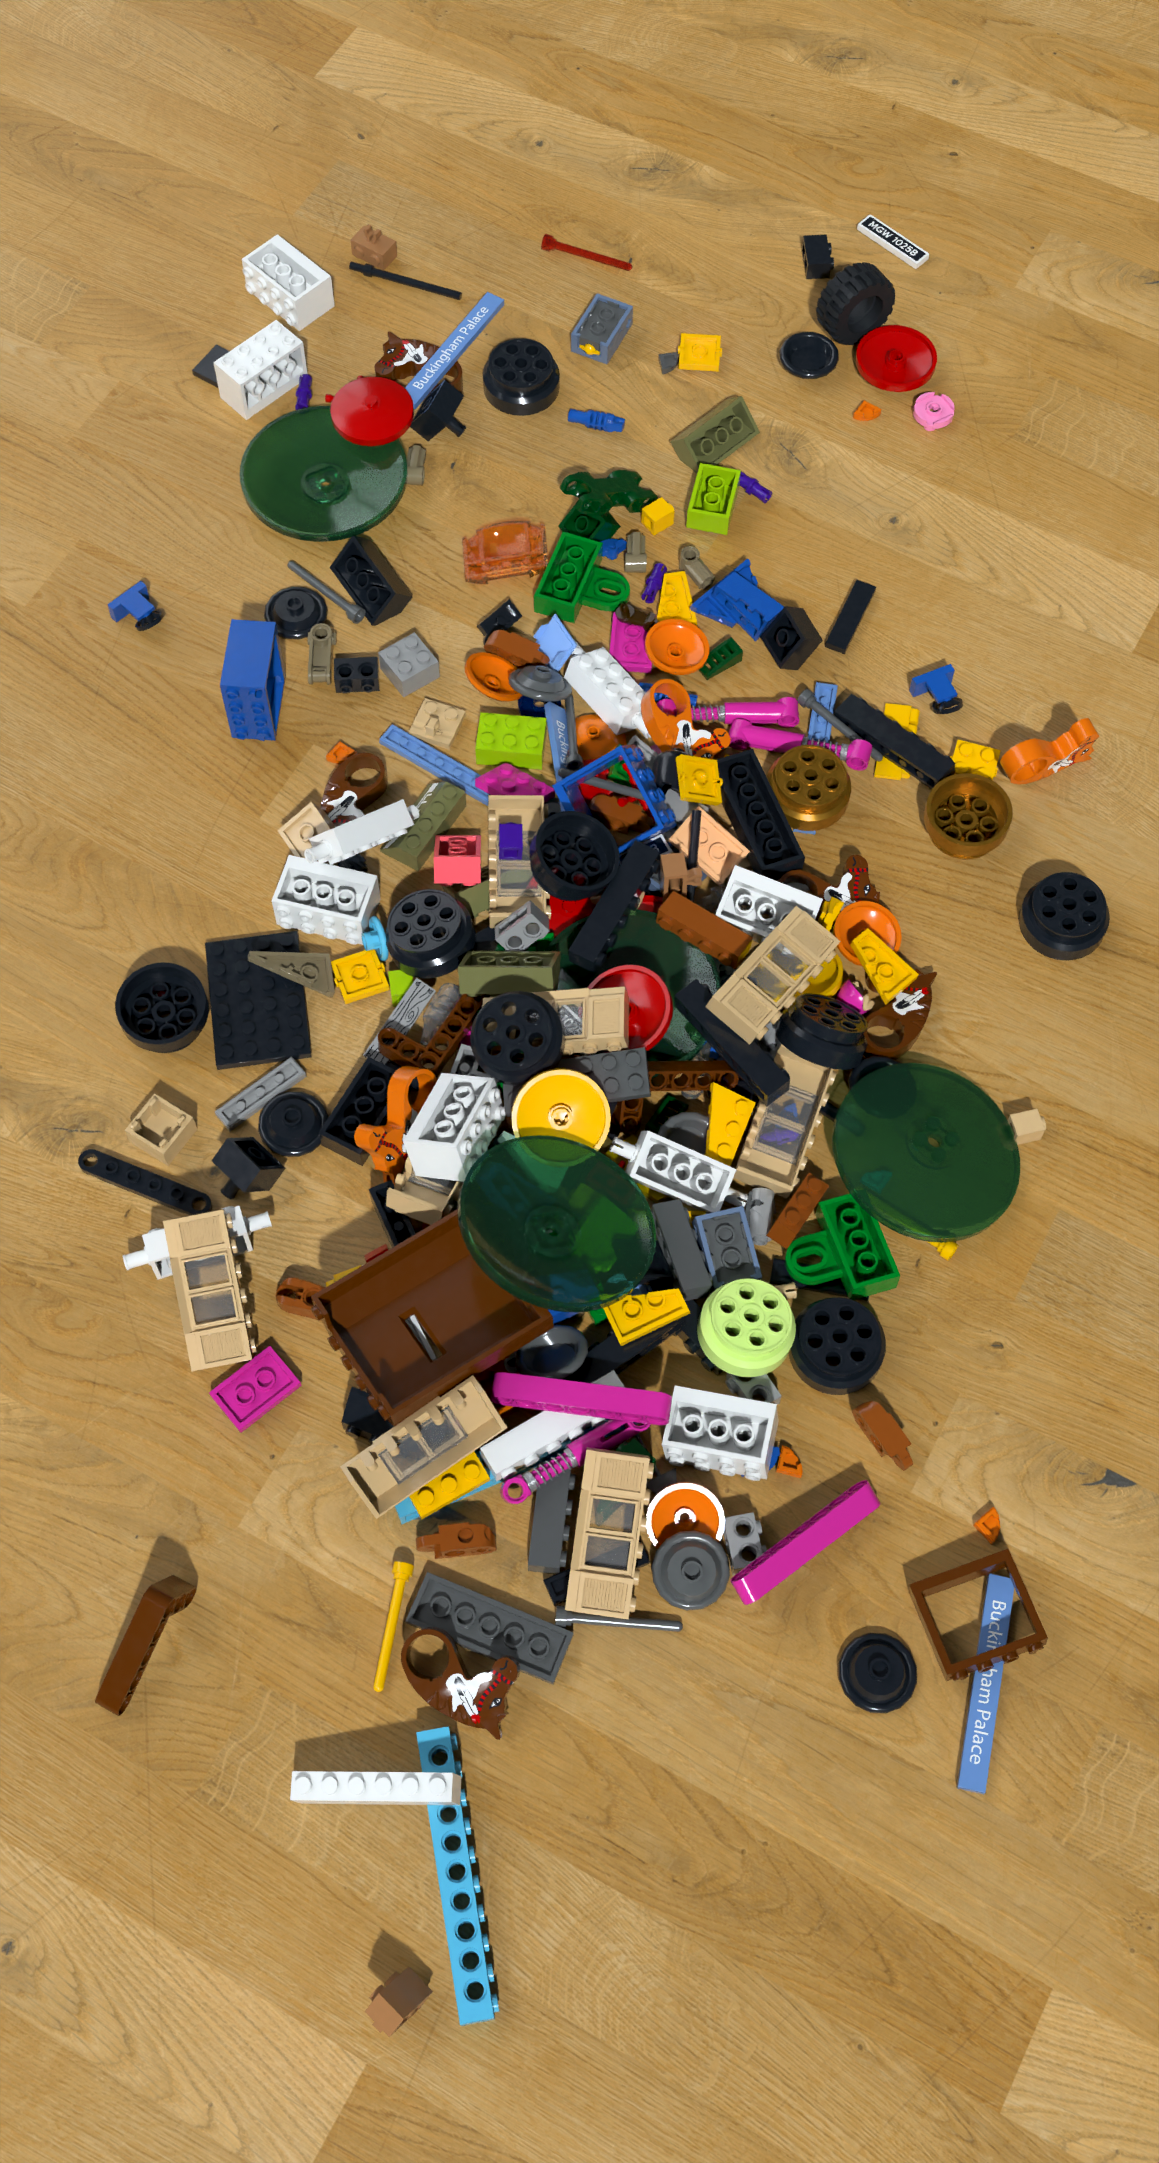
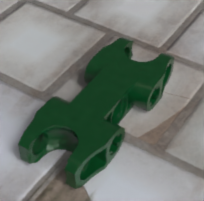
M616 470L610 473L607 478L596 479L589 472H578L565 477L559 487L564 494L578 497L579 501L575 508L579 513L589 515H603L612 507L624 506L629 513H639L642 511V508L658 498L652 490H645L639 487V483L643 478L638 472Z

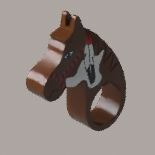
M388 332V341L383 344L384 355L374 366L375 377L387 378L393 381L405 379L409 376L415 377L440 347L419 340L400 339L392 332ZM456 361L445 375L455 378L450 384L462 393V368L458 361Z
M357 753L346 759L333 772L326 785L320 808L326 812L335 827L364 816L362 811L384 794L387 789L388 779L382 760L371 753ZM363 768H371L380 773L377 781L367 787H351L349 783L351 775Z
M851 855L847 859L842 871L843 877L838 886H833L804 870L789 871L778 881L783 884L795 882L805 884L814 896L823 899L815 918L817 922H819L818 919L822 913L820 909L824 901L829 902L831 897L844 902L840 912L846 906L859 901H870L882 905L879 903L880 892H877L870 883L868 863L860 855Z
M915 969L919 975L914 982L886 1006L866 1017L868 1023L867 1030L874 1026H883L890 1030H895L899 1035V1045L893 1048H882L875 1045L869 1039L866 1030L863 1033L868 1043L864 1053L866 1058L870 1056H886L896 1060L912 1048L928 1018L932 1002L931 985L936 978L937 972L923 974ZM868 976L866 980L867 987L871 991L878 993Z
M427 1627L413 1633L402 1647L401 1663L407 1679L415 1691L429 1705L444 1715L468 1726L487 1729L495 1739L500 1740L502 1738L500 1722L509 1713L506 1710V1698L510 1688L519 1677V1662L514 1657L505 1655L495 1661L491 1670H485L476 1676H470L456 1642L448 1632L436 1627ZM434 1635L446 1644L449 1651V1662L447 1668L442 1673V1677L425 1676L414 1668L411 1661V1648L418 1637Z

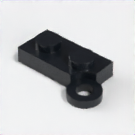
M510 599L477 625V628L485 636L483 640L484 645L494 631H506L522 617Z

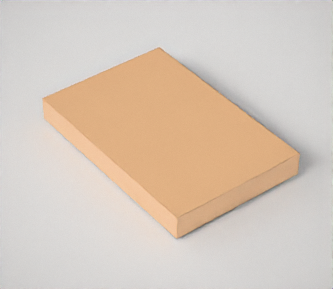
M698 806L695 810H701L702 813L697 867H701L702 871L720 886L732 873L734 866H738L750 851ZM692 813L668 839L681 853L684 852L687 858L689 857Z

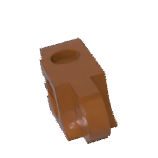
M496 630L488 637L484 645V650L487 653L500 656L518 668H525L527 665L547 667L550 662L548 656L538 651L540 644L514 632L509 633L504 630Z
M597 795L588 803V807L595 819L600 821L607 829L628 835L629 830L644 833L651 829L654 824L651 817L641 813L642 806L628 802L626 806L620 807L617 803L619 798L614 796Z
M289 1277L283 1280L276 1290V1300L278 1306L287 1313L316 1319L311 1310V1307L314 1305H310L308 1302L311 1300L312 1295L326 1287L303 1279ZM295 1294L296 1297L293 1299L288 1296Z
M869 1401L860 1404L852 1410L855 1421L881 1457L888 1455L903 1471L913 1465L912 1458L906 1450L911 1445V1442L890 1413L887 1414L883 1406L878 1402Z
M469 1522L440 1525L438 1532L416 1538V1550L420 1552L434 1551L435 1559L488 1554L497 1550L496 1536L485 1524H469Z

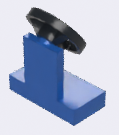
M142 581L107 604L110 616L116 623L128 614H131L137 620L135 627L138 631L152 628L164 617L160 610L154 611L155 607L148 601L150 598L147 586Z
M951 664L912 678L909 689L912 697L930 691L936 700L932 704L934 713L949 714L963 707L962 699L957 698L958 694L951 684L955 672Z

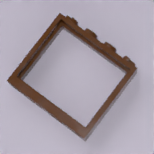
M1009 1549L909 1584L910 1597L946 1681L952 1679L953 1681L964 1680L969 1676L968 1673L976 1670L979 1673L986 1672L994 1667L993 1664L1001 1661L1004 1664L1013 1662L1019 1658L1018 1655L1025 1652L1035 1654L1038 1650L1044 1649L1043 1646L1047 1643V1634ZM1006 1568L1035 1634L951 1664L924 1597Z

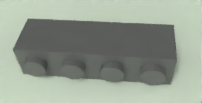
M681 1199L653 1204L648 1217L656 1240H658L674 1277L672 1282L674 1289L679 1288L685 1301L707 1297L711 1286H713V1278L711 1273L706 1270L705 1256L703 1251L698 1248L697 1234L694 1229H691L687 1208L683 1207Z
M569 1468L565 1470V1473L561 1472L559 1477L557 1475L553 1477V1481L549 1479L546 1481L547 1484L543 1483L537 1489L528 1571L558 1574L560 1573V1567L566 1566L567 1551H562L563 1541L569 1540L570 1525H565L566 1515H571L573 1504V1500L568 1499L569 1490H574L576 1474H571Z

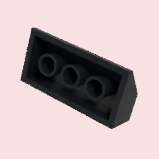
M353 535L330 566V569L354 602L365 610V617L372 626H376L400 614L413 598L370 539Z
M352 1386L341 1421L343 1429L346 1430L345 1433L357 1439L361 1436L368 1439V1442L372 1445V1441L394 1426L388 1420L385 1421L382 1418L378 1409L376 1411L373 1410L367 1400L369 1396L367 1392ZM432 1420L419 1429L431 1450L449 1439L447 1424L436 1425ZM411 1436L397 1444L400 1448L397 1456L406 1458L408 1455L415 1458V1461L425 1456Z

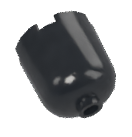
M680 748L662 751L654 760L652 772L655 776L654 782L657 788H661L664 795L669 789L680 792L676 757L681 754L688 755Z

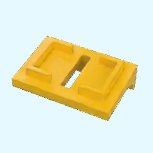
M831 897L829 902L824 901L820 909L822 913L818 923L829 932L844 902L834 897Z

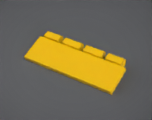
M885 704L884 716L892 721H897L908 732L917 734L920 714L918 709L908 705ZM884 756L882 761H876L874 777L893 780L910 778L909 773Z

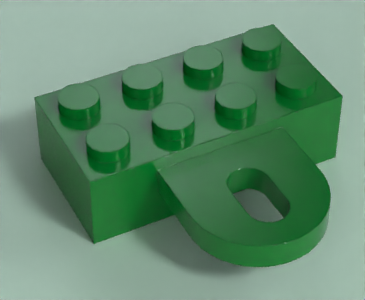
M562 532L534 594V612L550 617L556 614L560 620L575 623L582 605L602 611H616L622 603L627 604L630 598V585L622 575L599 568L603 556L602 542ZM607 588L618 591L620 594L613 596L599 590Z
M865 1189L818 1202L815 1216L821 1231L797 1238L790 1244L786 1252L785 1266L793 1279L802 1284L816 1285L841 1278L847 1296L851 1300L894 1289L897 1287L900 1279V1273ZM812 1254L820 1256L822 1260L820 1263L807 1267L799 1266L796 1261L798 1258Z

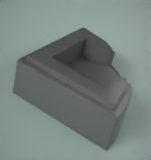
M678 352L659 354L658 360L662 375L676 368L679 357Z

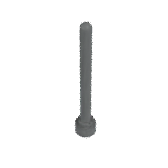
M294 561L288 562L287 566L290 570L346 611L347 618L350 621L358 624L363 620L366 612L362 607L357 604H349Z
M807 688L800 694L797 701L803 708L813 709L851 741L857 739L864 740L818 703L815 694ZM872 746L871 757L877 762L882 761L883 755Z
M570 695L565 699L569 743L566 769L576 772L584 767V761L582 756L578 754L574 698Z
M560 768L558 775L566 778L575 771ZM592 777L584 782V784L644 800L639 789Z
M556 1606L555 1625L561 1628L571 1626V1623L679 1632L683 1628V1624L680 1621L637 1617L621 1619L575 1613L565 1610V1606Z

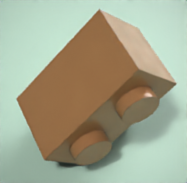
M369 224L363 226L351 239L352 255L374 265V267L385 270L397 257L396 241L381 234L379 229L373 230Z
M684 852L668 853L660 856L659 884L663 903L673 891L686 898L687 885H702L701 867L687 870Z
M409 1966L401 1974L395 1971L385 1982V1988L381 1984L369 1997L372 2003L365 2010L374 2021L372 2025L380 2033L384 2031L388 2037L411 2018L433 1992Z

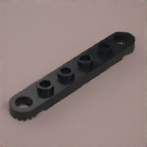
M88 1149L82 1152L78 1158L80 1169L87 1175L94 1176L99 1180L181 1213L196 1215L212 1211V1202L207 1194L100 1151ZM94 1157L98 1159L94 1166H85L87 1158ZM198 1200L206 1202V1206L202 1210H195L193 1206Z

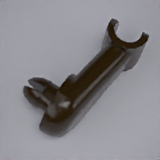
M622 603L615 612L620 622L641 626L647 632L658 623L655 613L649 612V614L634 609L629 604Z

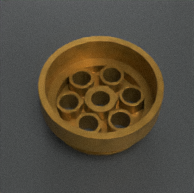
M817 745L797 746L785 752L769 769L767 779L791 828L803 831L821 830L835 824L844 815L851 795V780L843 762L832 751Z
M971 773L955 774L937 783L928 796L924 810L925 827L934 845L944 854L963 860L982 857L997 848L1007 836L1013 817L1011 801L1001 786L987 777Z

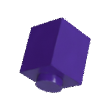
M513 822L499 824V860H522V824Z

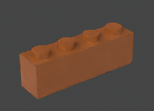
M675 891L669 895L658 909L657 924L663 929L678 935L683 941L695 945L703 953L715 957L726 966L736 969L750 950L753 940L752 936Z

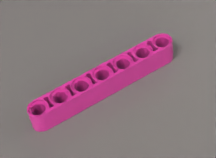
M506 1372L495 1373L490 1398L493 1403L505 1406L653 1425H667L669 1423L672 1396L662 1392Z
M868 1480L854 1484L731 1578V1583L743 1604L748 1605L760 1599L877 1509L881 1502Z

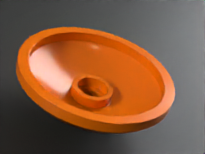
M666 619L656 623L648 631L645 639V651L649 660L660 670L673 675H687L698 671L706 663L709 656V642L705 634L696 625L681 619Z
M485 652L469 656L465 663V673L469 682L480 693L502 702L515 701L523 696L509 685V675L514 670H517L512 663L500 656Z
M587 714L575 718L578 754L582 756L583 760L600 758L614 750L619 744L626 745L625 733L616 735L598 714Z
M870 901L854 902L846 906L837 916L833 927V935L841 941L837 948L850 962L862 966L850 945L867 928L895 953L898 952L902 939L901 929L895 916L884 906Z
M678 1482L663 1488L653 1497L647 1509L646 1529L651 1542L657 1549L666 1538L680 1531L696 1530L710 1535L718 1543L724 1532L725 1518L719 1500L709 1489L696 1483ZM682 1513H688L689 1518L686 1520H682L680 1518V1515Z

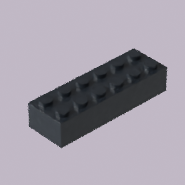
M750 749L717 759L719 778L723 779V784L720 787L722 805L740 843L750 851L746 856L753 871L770 879L778 880L789 871L803 870L805 856L754 750Z

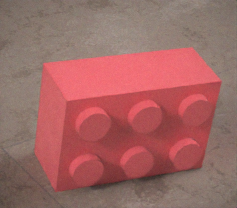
M436 835L434 883H439L441 886H451L453 883L474 886L476 883H481V835Z

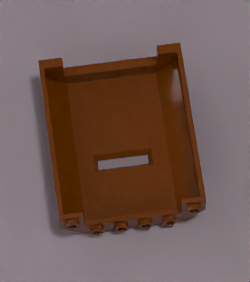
M470 1203L463 1205L311 1296L314 1305L311 1307V1310L316 1319L322 1321L330 1335L327 1340L332 1349L341 1352L343 1356L340 1359L347 1371L353 1370L356 1375L353 1377L354 1381L361 1391L365 1389L369 1394L367 1400L373 1410L376 1411L378 1409L382 1418L385 1421L388 1420L393 1426H396L436 1397H442L472 1375L475 1377L554 1328L551 1313L539 1297L533 1299L485 1234L483 1221ZM412 1315H415L442 1354L433 1361L405 1322Z

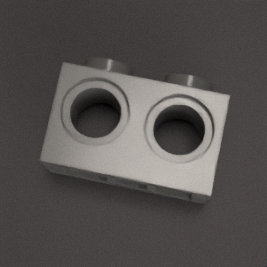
M530 900L495 926V940L507 951H526L531 944L538 939L544 938L550 931L549 917Z
M727 1373V1380L725 1382L733 1394L736 1393L740 1398L753 1400L752 1396L759 1394L765 1398L764 1402L780 1404L782 1395L767 1374L750 1377V1381L742 1382L738 1376Z
M754 1512L725 1517L723 1535L733 1576L753 1562L744 1560L741 1555L743 1552L750 1551L755 1555V1559H757L767 1549L765 1545L761 1546L759 1538L762 1535L760 1520H755ZM738 1526H745L749 1529L750 1533L746 1536L739 1535L736 1528Z

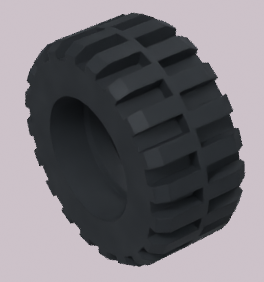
M866 262L854 263L853 266L848 265L843 271L837 272L835 277L827 282L826 288H823L821 298H818L817 320L839 344H859L867 333L881 327L888 320L887 317L891 315L893 311L892 306L895 304V289L893 284L875 265Z

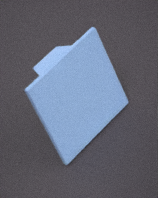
M554 614L548 624L541 625L533 636L537 639L535 643L540 644L538 651L543 652L550 659L547 667L556 672L560 671L577 647L576 642L556 614Z

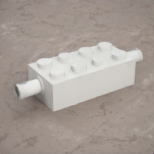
M576 642L577 647L571 654L572 658L564 675L567 682L616 735L638 728L646 739L651 738L645 727L641 711V700L646 692L604 647L586 653Z
M404 799L309 838L312 848L306 849L304 856L310 864L318 860L320 864L329 861V864L332 865L408 833L406 828L414 825L412 820L419 818V811L414 805L407 808Z
M641 1131L635 1145L625 1142L618 1137H615L612 1141L615 1145H610V1152L621 1155L629 1161L623 1177L675 1200L681 1199L682 1203L698 1210L705 1211V1213L720 1211L724 1201L737 1207L745 1206L746 1204L743 1201H747L748 1195L730 1188L736 1169L653 1132Z
M240 1206L223 1208L226 1214L231 1213L233 1228L229 1229L231 1239H236L238 1253H234V1256L253 1251L249 1237L251 1235L250 1232L272 1227L268 1211L246 1218V1216L242 1215ZM155 1228L142 1235L145 1245L143 1250L122 1255L127 1271L149 1263L157 1280L173 1275L164 1229ZM225 1255L184 1262L186 1271L224 1260Z

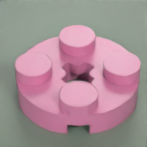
M935 392L924 393L916 400L913 416L920 425L924 426L925 430L934 431L952 422L954 403L944 394L938 396L935 395Z

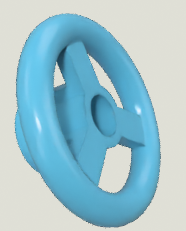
M372 916L369 920V932L361 934L363 946L366 951L375 949L378 958L381 961H386L389 956L386 946V934L379 918Z

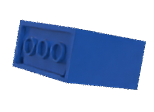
M231 619L220 681V689L231 736L241 740L276 741L286 679L276 622Z
M621 745L552 785L565 811L581 812L593 817L578 785L624 759L657 825L619 846V854L629 850L635 840L643 843L677 826L674 812L671 808L667 807L664 802L666 798L661 788H657L654 782V773L649 767H646L643 761L645 758L644 754L635 745Z

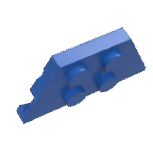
M747 558L691 604L689 609L731 628L738 624L711 595L716 586L734 571L757 587L758 582L750 569V560Z

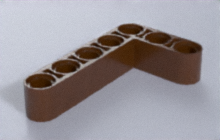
M463 994L426 1047L393 1028L382 1029L378 1034L379 1052L402 1067L412 1066L427 1069L424 1067L425 1064H433L434 1067L428 1068V1070L432 1071L437 1077L471 1030L478 1010L482 1008L483 998H489L490 994L476 997ZM465 1009H469L472 1011V1013L466 1014L462 1011ZM452 1027H457L460 1030L457 1032H453L449 1029ZM386 1040H392L394 1043L386 1045L383 1042ZM439 1045H444L447 1048L445 1050H439L436 1047ZM405 1052L414 1053V1055L410 1057L404 1056L403 1054Z
M723 1060L648 1061L651 1091L710 1090V1083L712 1082L730 1090L737 1085L739 1080L736 1072ZM705 1073L703 1077L698 1078L701 1074ZM659 1074L656 1078L652 1079L653 1075ZM644 1098L618 1101L614 1109V1119L623 1134L632 1135L639 1130ZM631 1118L629 1121L624 1122L625 1119Z
M171 1575L152 1584L146 1590L95 1699L96 1704L117 1716H120L125 1711L169 1617L188 1607L197 1590L195 1586L175 1575Z

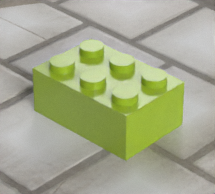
M700 463L687 511L686 528L723 535L728 534L739 490L741 470Z
M481 712L475 748L476 764L500 766L506 762L515 768L542 770L547 735V718Z

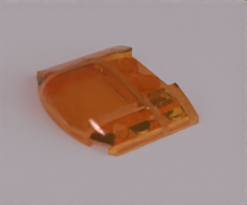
M530 521L500 522L476 530L477 534L467 540L466 536L462 539L465 581L469 583L488 585V581L528 574L531 578L544 572L549 563L546 527L543 524L539 528L531 525Z

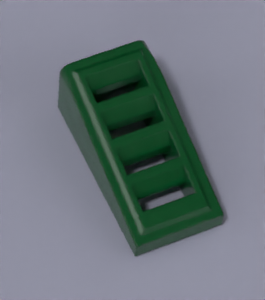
M730 637L709 652L707 661L699 669V672L706 680H709L741 662L743 650ZM707 663L711 666V670L706 666Z
M668 1095L646 1124L645 1131L658 1134L662 1126L658 1122L664 1124L669 1119L668 1117L686 1112L689 1105ZM669 1106V1107H671V1108L677 1110L678 1113H676V1112H674V1111L668 1109L667 1107Z

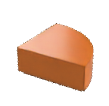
M864 400L854 412L853 418L860 421L873 420L880 416L882 409Z
M339 741L326 755V760L341 764L350 756L357 754V752Z
M782 1445L776 1472L801 1478L803 1469L798 1457L790 1448Z
M994 1507L973 1525L991 1545L996 1541L1000 1532V1518Z

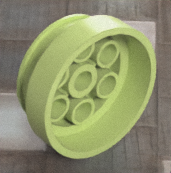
M739 1279L717 1288L705 1301L697 1324L698 1340L708 1359L723 1371L741 1377L765 1375L779 1367L786 1359L796 1333L795 1318L786 1298L774 1286L757 1279ZM740 1295H747L750 1299H744ZM764 1304H770L773 1309L767 1308ZM721 1308H727L731 1313H725ZM745 1318H752L755 1322H748ZM769 1327H775L779 1332H774ZM726 1331H731L735 1333L736 1336H730L726 1333ZM750 1341H757L760 1346H755Z

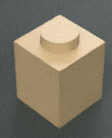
M1038 1109L1015 1113L1009 1116L1006 1127L1013 1146L1041 1140L1046 1130V1122L1043 1116L1040 1117Z

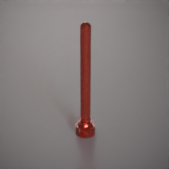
M545 234L543 237L542 250L550 252V250L554 251L556 249L626 271L632 270L631 263L558 242L554 236Z

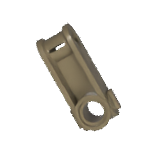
M316 624L308 632L309 684L326 682L327 685H331L333 649L334 645H336L337 635L327 624Z

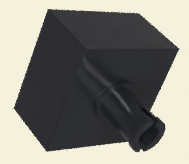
M444 380L424 399L410 427L428 442L445 427L451 430L457 437H460L465 431L466 426L454 418L453 415L464 395Z
M788 606L782 609L760 636L778 667L788 670H798L823 641L805 610Z
M254 1137L227 1138L211 1160L230 1178L221 1189V1193L229 1199H234L240 1189L244 1193L270 1191L286 1169Z

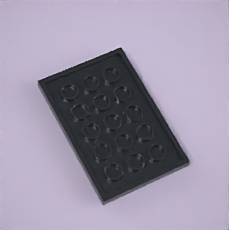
M292 931L206 942L205 950L217 1070L282 1062L290 1057L294 1060L312 1058L304 986L248 961L249 951L300 953L298 932Z

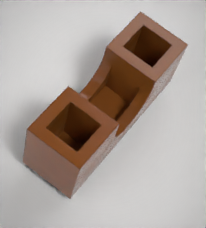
M809 1172L766 1236L788 1249L829 1185Z

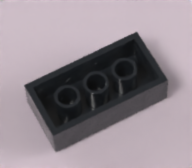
M370 1057L366 1059L318 1134L322 1146L361 1166L364 1165L370 1154L356 1145L354 1139L355 1131L360 1124L386 1125L388 1084L396 1070ZM410 1084V1086H409L408 1094H409L410 1091L412 1090V1089H411V1084Z

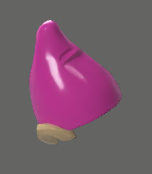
M849 979L840 986L835 999L857 1010L861 1015L871 1010L875 1004L874 1001L869 1000L867 994L863 995L865 989L859 986L857 981L851 982Z

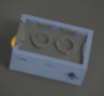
M597 293L571 333V352L608 364L633 324V306Z
M744 1206L695 1216L692 1226L697 1234V1245L699 1250H702L704 1253L706 1270L711 1273L713 1278L710 1294L722 1285L735 1280L762 1279Z

